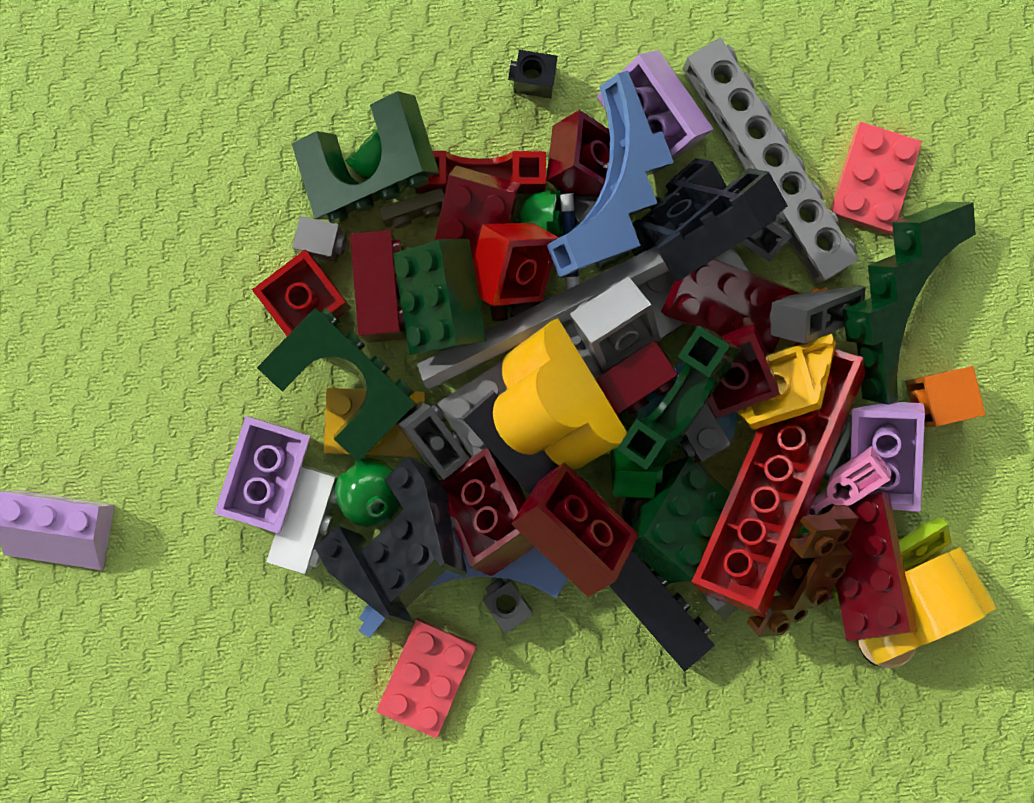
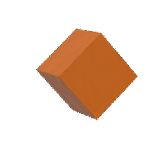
M974 366L906 380L910 403L924 404V427H936L985 416Z

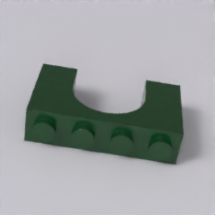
M397 91L370 104L381 139L382 155L376 172L361 184L356 182L349 174L336 134L316 131L292 143L315 219L329 220V223L342 222L349 218L348 213L369 210L374 207L373 202L380 199L390 200L401 195L400 190L407 187L418 188L429 183L428 178L439 174L416 96Z
M326 307L322 312L315 308L269 354L257 369L283 392L309 364L320 358L340 357L356 365L366 381L365 399L360 408L334 434L333 439L359 462L413 407L415 402L410 396L414 391L401 379L395 383L386 374L390 368L376 355L370 359L362 351L365 347L364 343L351 331L346 336L336 326L340 321Z
M698 325L678 355V358L683 360L685 364L675 384L660 405L648 417L635 420L617 450L645 470L665 465L742 349L714 331Z

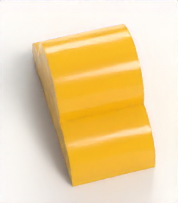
M558 318L550 321L504 357L502 376L507 390L500 394L494 403L493 419L499 435L512 449L526 455L537 454L544 450L549 458L559 466L565 462L571 469H578L620 445L627 431Z
M959 547L904 572L917 632L863 641L877 665L967 627L986 617V614L997 609L962 547Z

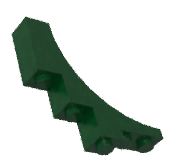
M943 202L892 222L895 255L868 265L871 298L843 309L846 341L856 343L857 354L863 357L866 374L861 384L862 399L887 405L898 400L897 373L899 355L908 318L922 287L941 260L957 245L976 235L974 202Z

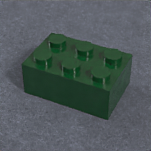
M438 239L393 253L410 355L486 342L469 239Z
M690 456L666 464L663 469L662 483L656 484L654 498L645 499L630 525L638 534L631 551L669 584L693 580L730 492Z

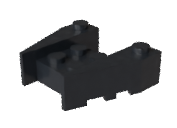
M695 158L666 184L665 187L668 192L662 199L655 197L657 204L649 207L651 211L641 220L638 219L632 223L640 246L631 251L634 256H637L656 247L655 249L675 280L680 281L763 227L772 224L778 218V214L788 205L769 171L748 168L727 186L713 161Z
M407 456L385 478L386 483L404 510L369 544L363 535L337 525L315 549L328 573L385 619L412 626L414 621L406 608L446 570L464 576L467 574L462 550L457 547L453 531L456 529L454 518L449 516L446 504L449 499L446 489L430 467Z

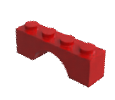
M433 151L439 174L428 178L429 183L414 188L416 193L423 194L442 187L445 194L449 174L456 166L520 183L518 194L545 192L546 151H512L507 155L494 158H467L453 155L447 151Z

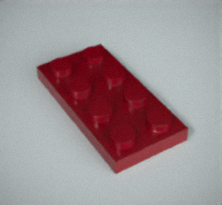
M713 259L680 281L675 280L661 312L667 317L696 327L699 325L719 335H725L755 323L766 351L773 353L780 337L771 335L770 312L772 302L801 293Z
M878 492L866 495L852 505L847 506L859 519L852 530V536L844 544L853 555L846 565L845 573L836 583L846 641H860L917 632L889 493ZM834 504L823 508V514L828 513Z

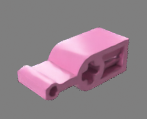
M871 446L832 473L828 481L827 490L814 497L807 516L818 515L820 510L831 503L834 505H852L890 481V468ZM838 483H840L842 486H846L849 484V491H847L845 488H840L838 490Z

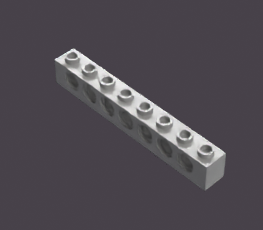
M720 37L688 56L682 69L744 170L752 168L769 171L785 199L788 207L780 214L785 218L783 224L792 236L788 241L815 285L820 284L857 262L859 259L856 256L857 250L854 243L849 238H845L839 228L840 224L836 214L832 210H828L823 203L820 188L814 182H810L804 172L805 165L798 155H794L789 148L785 132L782 128L776 127L771 119L769 106L764 100L758 98L754 91V83L748 73H743L737 64V56L730 45H726ZM714 75H724L728 83L722 84L717 82ZM738 101L742 103L745 111L735 110L731 102ZM748 128L757 129L761 134V139L752 138L748 133ZM765 155L774 156L778 161V167L768 165ZM783 182L793 185L795 189L794 195L787 194L783 190ZM800 209L807 210L811 214V223L801 219ZM817 237H823L827 240L829 245L828 251L819 248Z

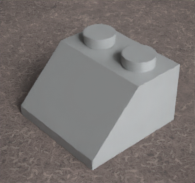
M629 276L620 282L611 284L603 293L590 301L583 302L575 311L570 313L576 331L603 374L655 340L657 342L660 340L652 305Z

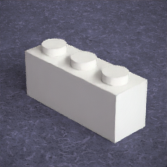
M302 465L281 533H275L267 563L303 574L311 571L312 567H318L321 558L315 547L320 543L322 535H328L332 525L333 517L329 516L332 503L337 504L334 490L338 479L337 475Z

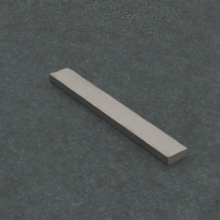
M653 247L485 330L486 342L447 349L418 363L422 380L426 388L431 389L518 346L556 318L560 320L561 324L571 320L570 313L575 311L580 304L597 297L615 282H620L629 276L634 284L639 286L670 270L655 249L656 247Z

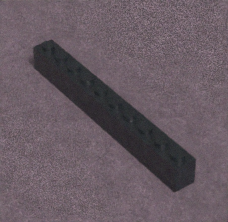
M491 390L468 410L462 418L530 495L538 481L559 465L552 461L544 450L537 454L526 455L515 451L505 443L494 423L493 407L498 395L494 390ZM630 551L617 580L609 586L685 672L715 646L707 636L712 631L699 616L693 620L686 612L691 607L678 592L672 596L665 588L669 583L656 571L653 570L651 572L644 564V561Z

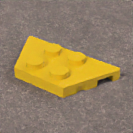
M830 334L806 344H800L768 355L781 395L736 411V413L754 430L821 409L836 346L833 335Z

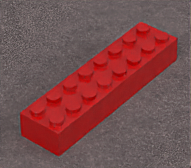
M796 342L794 346H797V345H800V344H803V343ZM835 350L821 409L758 428L693 577L692 583L700 592L762 618L765 617L793 550L789 543L791 539H797L803 526L800 521L809 512L865 377L863 357Z

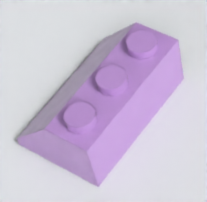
M659 50L639 54L622 71H629L652 134L663 132L673 160L690 150L714 130ZM600 92L597 95V98L605 108L602 94Z
M893 402L889 405L880 403L852 409L851 459L871 446L875 449L890 468L891 480L868 495L878 492L889 493L892 510L919 512L921 510L925 421L923 403Z
M245 416L214 514L275 533H281L311 436L262 419Z
M22 490L0 491V545L3 554L12 557L103 570L114 505Z

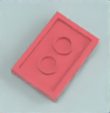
M860 121L856 125L830 210L836 214L838 219L884 234H892V222L899 218L922 141Z
M417 618L376 712L437 739L477 644Z

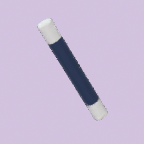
M573 193L560 194L563 236L576 227ZM579 270L566 275L567 290L579 284Z

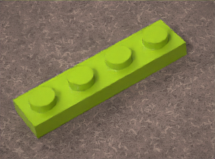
M941 516L936 517L930 522L920 524L915 531L902 539H898L905 571L951 543L949 525ZM835 584L833 590L831 591V597H833L832 602L840 610L838 593Z

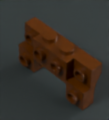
M833 505L828 513L802 517L800 522L811 533L801 534L799 538L791 539L789 543L793 550L776 589L781 595L773 596L764 618L754 616L749 617L747 621L758 637L785 634L791 627V622L796 623L806 617L808 608L820 607L829 601L831 591L838 579L845 573L846 565L853 555L844 544L852 536V530L859 517L846 505Z

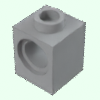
M300 216L292 248L298 254L306 249L314 258L337 263L338 254L343 255L345 251L347 237L343 235L344 231L337 224Z

